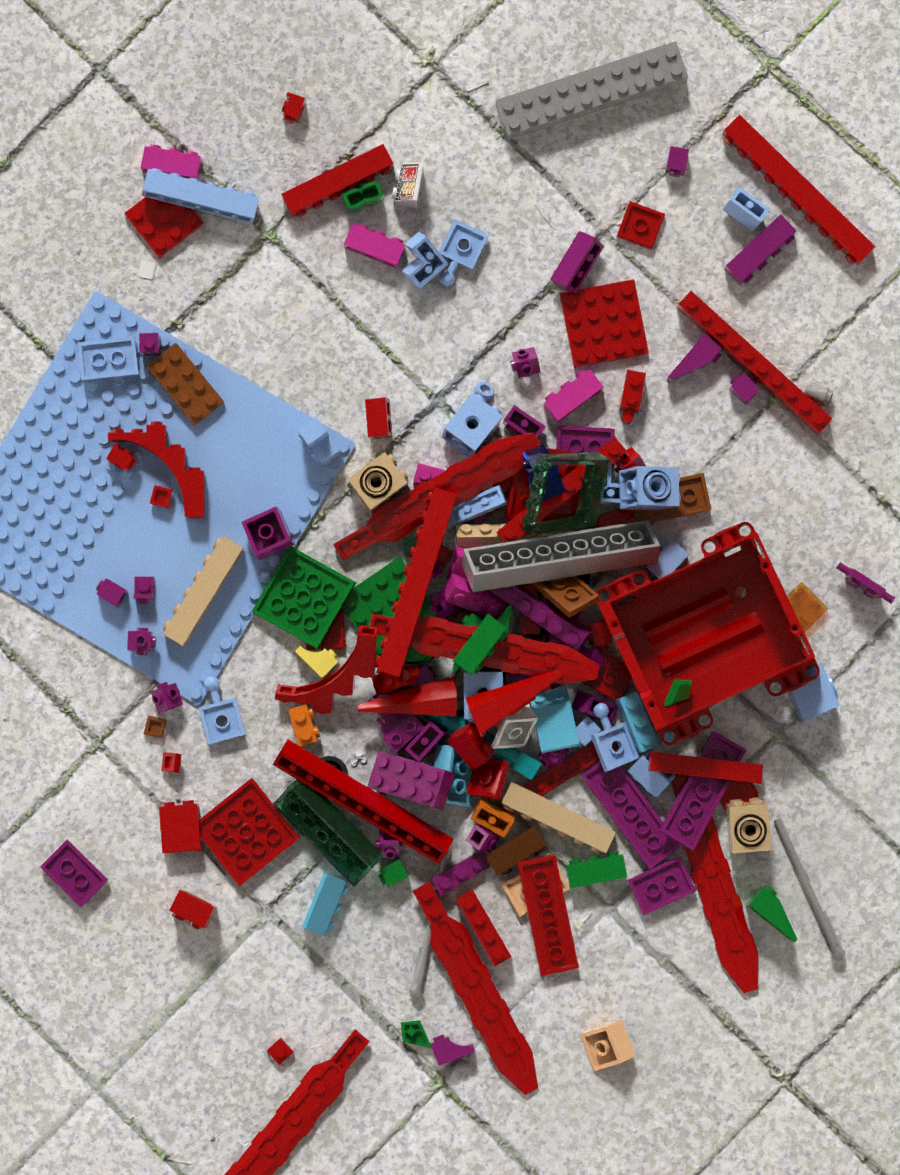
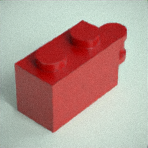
M627 370L619 408V410L623 411L622 422L624 424L632 423L634 413L638 414L646 373Z
M412 664L405 665L399 680L381 674L375 675L372 678L376 695L393 692L417 683L416 678L419 676V670L417 667H412Z

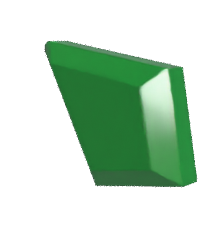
M674 679L663 707L668 708L689 700L692 681Z
M420 1020L401 1022L403 1042L431 1048L430 1041Z

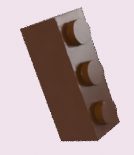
M534 825L485 857L497 876L501 874L504 877L512 872L511 867L516 865L517 862L528 860L527 857L533 853L537 856L544 852V846L547 844Z

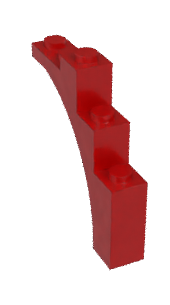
M153 421L151 425H146V432H143V429H132V432H124V429H112V432H108L109 442H129L147 449L161 459L179 483L184 501L185 518H205V472L201 471L200 467H190L189 471H186V449L181 448L180 444H171L170 448H167L166 425H162L160 421Z
M360 625L355 648L347 661L337 671L318 682L308 685L288 686L278 684L275 700L283 703L295 702L301 705L312 704L313 712L332 714L335 694L340 696L353 695L355 676L361 678L374 677L379 628Z

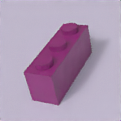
M579 231L550 280L559 288L576 294L603 250L604 245L596 237Z

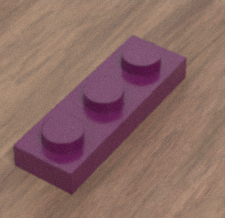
M477 851L430 880L439 896H442L490 868L482 851Z

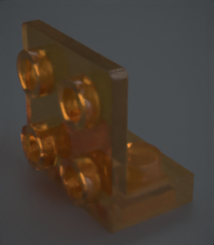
M803 582L799 583L787 595L804 633L828 610L825 604Z

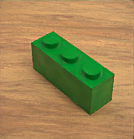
M487 614L453 662L471 676L473 673L478 674L484 666L481 663L484 658L487 657L489 659L494 653L495 649L493 646L497 641L501 643L506 637L507 633L505 631L507 628Z
M618 851L607 853L606 858L600 859L599 855L588 857L586 862H581L580 859L569 861V865L565 866L570 889L627 877L623 854L619 855Z

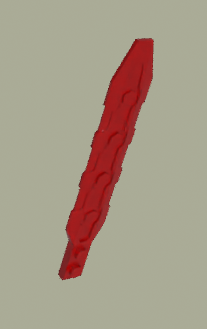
M533 432L495 440L481 448L478 453L462 462L458 461L448 467L446 471L416 485L413 490L399 498L392 499L379 506L373 512L367 525L333 544L341 559L345 560L375 542L398 541L423 524V521H420L423 510H428L427 497L429 492L433 493L434 488L457 494L454 506L463 501H468L496 482L500 483L516 474L541 446L538 438Z
M372 613L370 627H378V635L387 637L389 631L386 630L389 619L393 620V618ZM426 616L418 619L410 645L423 655L454 659L478 626L472 625L470 627L448 622L445 619ZM515 634L506 635L501 643L497 641L493 646L495 651L489 659L485 657L481 662L484 666L500 669L502 672L519 673L533 677L560 669L564 679H557L553 682L558 684L597 680L600 666L570 646L552 642L544 643L526 639Z
M674 774L676 777L671 781V785L676 798L688 776ZM712 816L693 851L686 847L684 849L691 867L690 872L694 884L697 885L703 903L706 920L709 921L716 942L715 947L721 965L741 991L747 993L758 989V950L743 914V905L740 896L736 893L730 875L731 870L727 859L724 857L718 839L719 834Z
M430 881L412 890L430 923V945L438 960L445 967L457 995L461 997L473 1025L476 1030H479L498 1071L525 1095L536 1090L538 1083L533 1052L523 1033H520L505 1000L501 998L489 970L486 965H483L465 926L448 916Z
M355 1029L331 1059L312 1066L302 1078L296 1090L287 1101L280 1105L274 1117L262 1131H259L251 1141L248 1149L237 1162L233 1163L224 1175H273L278 1167H281L289 1158L290 1152L303 1136H306L314 1127V1123L328 1106H331L343 1091L345 1072L370 1041Z

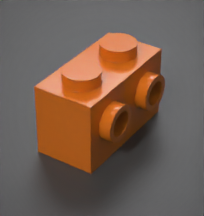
M306 704L289 709L298 745L304 747L318 743L317 738L320 737L318 727L313 726L312 719H315L312 707L308 708Z
M481 797L473 810L471 820L505 838L514 822L516 814L487 798Z

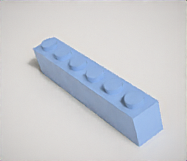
M156 168L147 170L142 190V196L250 224H253L259 197L250 192L241 193L231 187L222 188L215 183H202L196 178H182L179 174L163 173L162 170Z

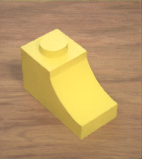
M299 646L295 651L322 679L339 664L336 660L338 656L331 649L327 651L324 648L320 652H310Z

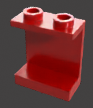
M194 800L182 801L183 805H175V802L163 803V807H159L162 853L203 850L200 840L199 804H194Z

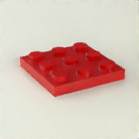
M148 197L143 198L124 213L159 259L204 225V222L193 209Z

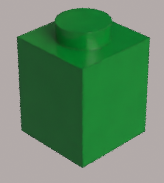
M400 859L380 869L381 874L378 875L383 885L387 884L388 887L409 877Z

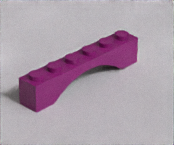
M522 585L489 590L576 651L585 645L593 632L591 628L572 617L569 618L567 615L543 603Z

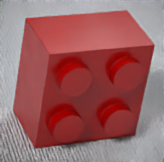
M182 889L179 890L169 911L173 912L172 917L180 921L186 919L190 921V926L201 930V928H207L217 907Z

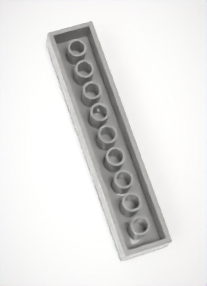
M675 41L497 99L496 107L508 140L685 83L687 82L688 74Z
M649 520L463 549L462 566L472 591L478 592L658 563L660 544Z

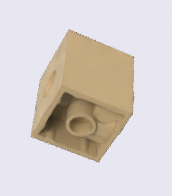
M385 452L348 478L349 485L371 514H373L376 508L408 488V476L402 469L400 471L397 469V462L391 454L387 455ZM374 481L382 483L378 488H374L371 485Z
M750 798L749 802H743L741 799L730 800V804H726L729 850L733 854L771 851L768 803L761 798ZM752 825V831L745 833V827Z

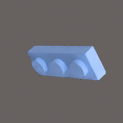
M499 485L479 493L468 501H463L454 506L450 516L452 525L462 524L506 505L507 502Z

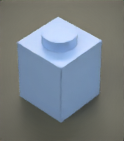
M588 716L576 727L579 745L582 744L585 747L592 740L591 735L601 730Z

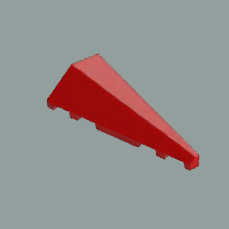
M560 669L466 697L469 711L480 736L486 735V730L493 725L496 727L500 725V720L507 715H514L535 700V695L543 689L545 691L549 690L550 684L557 679H564Z
M449 676L448 678L435 680L428 684L392 693L385 697L376 698L372 701L357 704V711L456 716L457 691L455 676Z

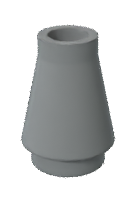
M806 386L804 392L811 400L823 406L830 405L833 391L826 387Z

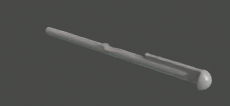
M781 818L777 819L774 823L834 953L831 957L836 961H840L845 957V950L843 951L826 912L822 910L809 882V877L803 869Z
M449 848L440 862L438 874L447 870L451 848ZM435 889V892H436V894H437V896H438V898H439V900H440L441 896H439V894L437 893V891H436V889ZM429 921L423 945L419 948L411 990L409 989L410 995L416 999L424 994V992L420 991L430 949Z

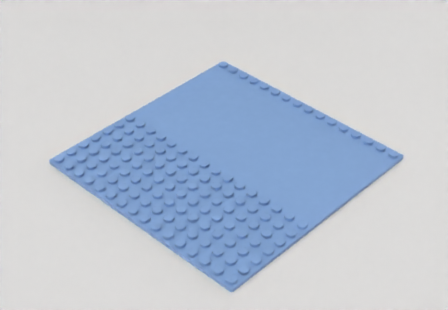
M94 292L0 446V588L157 682H167L168 685L176 683L181 696L196 705H200L208 693L204 685L205 680L210 676L217 678L253 618L254 613L251 611L287 551L285 549L263 560H259L253 552L241 522L276 506L284 516L295 543L292 547L295 548L355 448V443L322 424L342 454L324 467L321 463L316 464L311 457L313 452L310 448L305 449L298 439L300 434L297 431L310 421L312 417L103 294ZM139 333H159L161 354L177 343L223 399L224 403L194 426L146 367L158 356H141L139 352ZM135 336L139 375L81 381L77 343ZM153 421H160L162 425H166L167 448H170L171 444H180L181 448L186 449V471H189L190 467H200L201 471L205 472V518H185L184 501L179 483L161 459L147 449L129 442H109L108 432H112V429H124V432H132V429H143V432H146V425H151ZM115 443L121 446L120 450L124 447L133 453L132 457L138 460L134 469H130L128 473L106 460ZM154 485L173 489L169 509L150 504ZM225 536L242 546L245 550L186 646L183 647L163 635V627L168 620L171 621L174 617L173 611L177 604H182L185 599L183 594L188 587L191 588L195 583L193 578L196 573L203 570L205 566L203 562L208 554L212 555L214 552L213 546L217 539H222ZM134 577H154V600H150V603L140 604L138 600L133 599ZM107 578L128 591L118 608L96 595L98 592L96 587L101 580L104 581ZM137 628H149L148 631L152 632L153 636H156V648H152V652H147V655H136L135 651H128V631H137ZM141 639L140 644H143L145 640Z

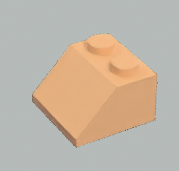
M622 1019L581 1034L594 1071L620 1064L636 1056Z

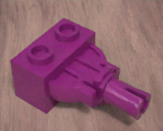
M376 694L373 696V699L379 698ZM378 713L385 722L379 717L376 719L381 725V731L384 736L383 740L396 754L401 752L424 728L413 714Z

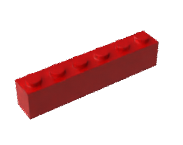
M381 144L281 195L292 218L295 216L299 218L307 214V210L311 208L318 209L324 205V202L328 200L334 201L340 198L342 193L357 189L358 185L362 183L368 184L374 181V177L380 174L382 176L392 172V168H394V163L384 144Z

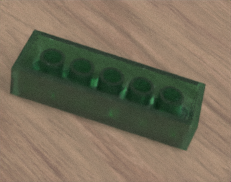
M297 779L272 804L353 887L384 857L324 795Z

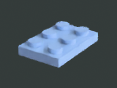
M135 336L77 343L81 381L139 375Z

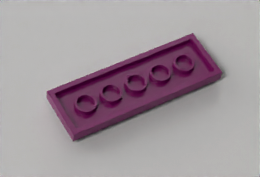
M712 731L698 757L741 762L746 749L716 731ZM688 776L659 832L693 851L730 781Z
M599 762L581 775L649 869L681 847L679 843L659 832L663 824L662 820L622 766L604 772L602 764Z

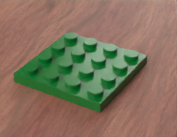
M291 546L285 552L251 612L314 648L319 649L356 582Z
M400 556L355 586L342 609L357 631L360 625L370 626L372 613L391 618L394 617L395 613L392 612L394 602L399 601L401 595L398 594L400 583H404L406 576L403 575L406 565ZM427 595L425 596L418 619L426 616L439 618L430 610L432 603ZM378 635L377 656L382 655L383 649L380 646L385 636Z

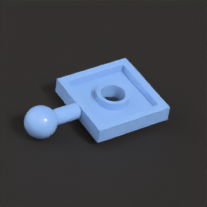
M456 219L454 220L439 251L443 257L451 260L447 271L440 275L442 285L451 286L454 283L455 277L453 274L458 264L473 271L489 235ZM466 240L469 243V247L466 250L460 249L458 246L460 241Z
M214 676L208 677L204 685L211 693L213 704L198 707L208 745L246 735L236 697L221 701L217 690L220 686L218 678ZM223 715L227 718L228 722L225 726L220 727L217 724V718Z
M604 703L596 704L593 712L597 718H600L604 730L591 735V739L604 772L640 758L627 723L623 722L611 727L607 717L609 713L608 706ZM613 742H616L619 746L617 752L612 749Z

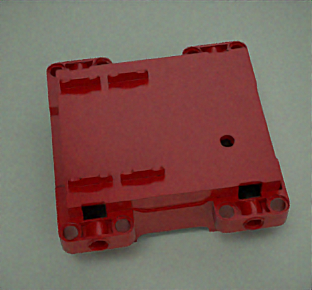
M741 522L705 539L701 544L704 558L660 579L650 582L643 571H635L612 581L596 591L598 595L604 591L610 595L607 601L599 599L597 603L661 741L667 746L688 740L711 728L714 720L709 708L761 684H764L770 696L779 697L816 680L820 674V668L809 641L758 533L755 532L749 522ZM746 526L751 530L748 536L740 534L739 531L742 527ZM707 543H713L715 550L710 553L706 552L704 546ZM757 545H758V547H759V549H760L762 555H760V553H759V551H758V549H757ZM740 546V551L725 557L724 553ZM642 575L645 578V582L642 585H636L634 583L636 576ZM738 587L745 588V597L739 598L736 595ZM635 595L636 599L620 606V601ZM814 667L817 674L814 677L807 676L806 668ZM674 679L691 680L689 700L668 708L663 707ZM771 684H780L781 691L779 693L771 692ZM703 715H707L710 718V723L707 726H702L699 723V719ZM670 731L675 734V739L672 742L664 740L666 732Z

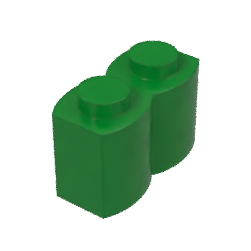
M370 182L361 189H352L343 195L348 213H357L366 206H375L384 200L378 182Z

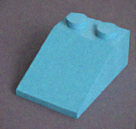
M567 686L541 691L536 694V699L530 702V705L538 717L535 727L541 753L580 746Z

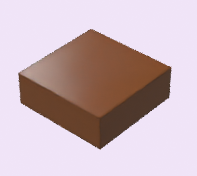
M148 715L143 734L163 739L167 720Z

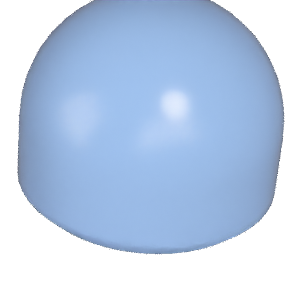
M480 382L475 387L474 394H479L488 401L493 396L494 390L488 383ZM480 388H487L489 393H483Z

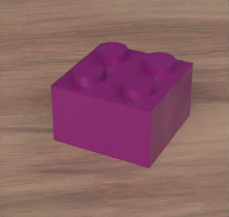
M276 506L241 522L253 552L259 560H263L295 545L284 516Z

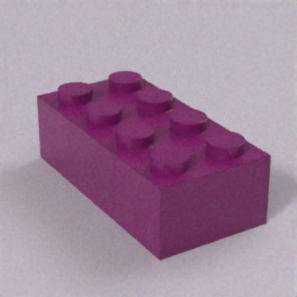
M378 751L367 787L443 811L455 773Z

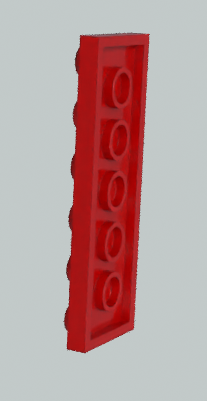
M552 854L517 862L541 976L579 968L556 855Z

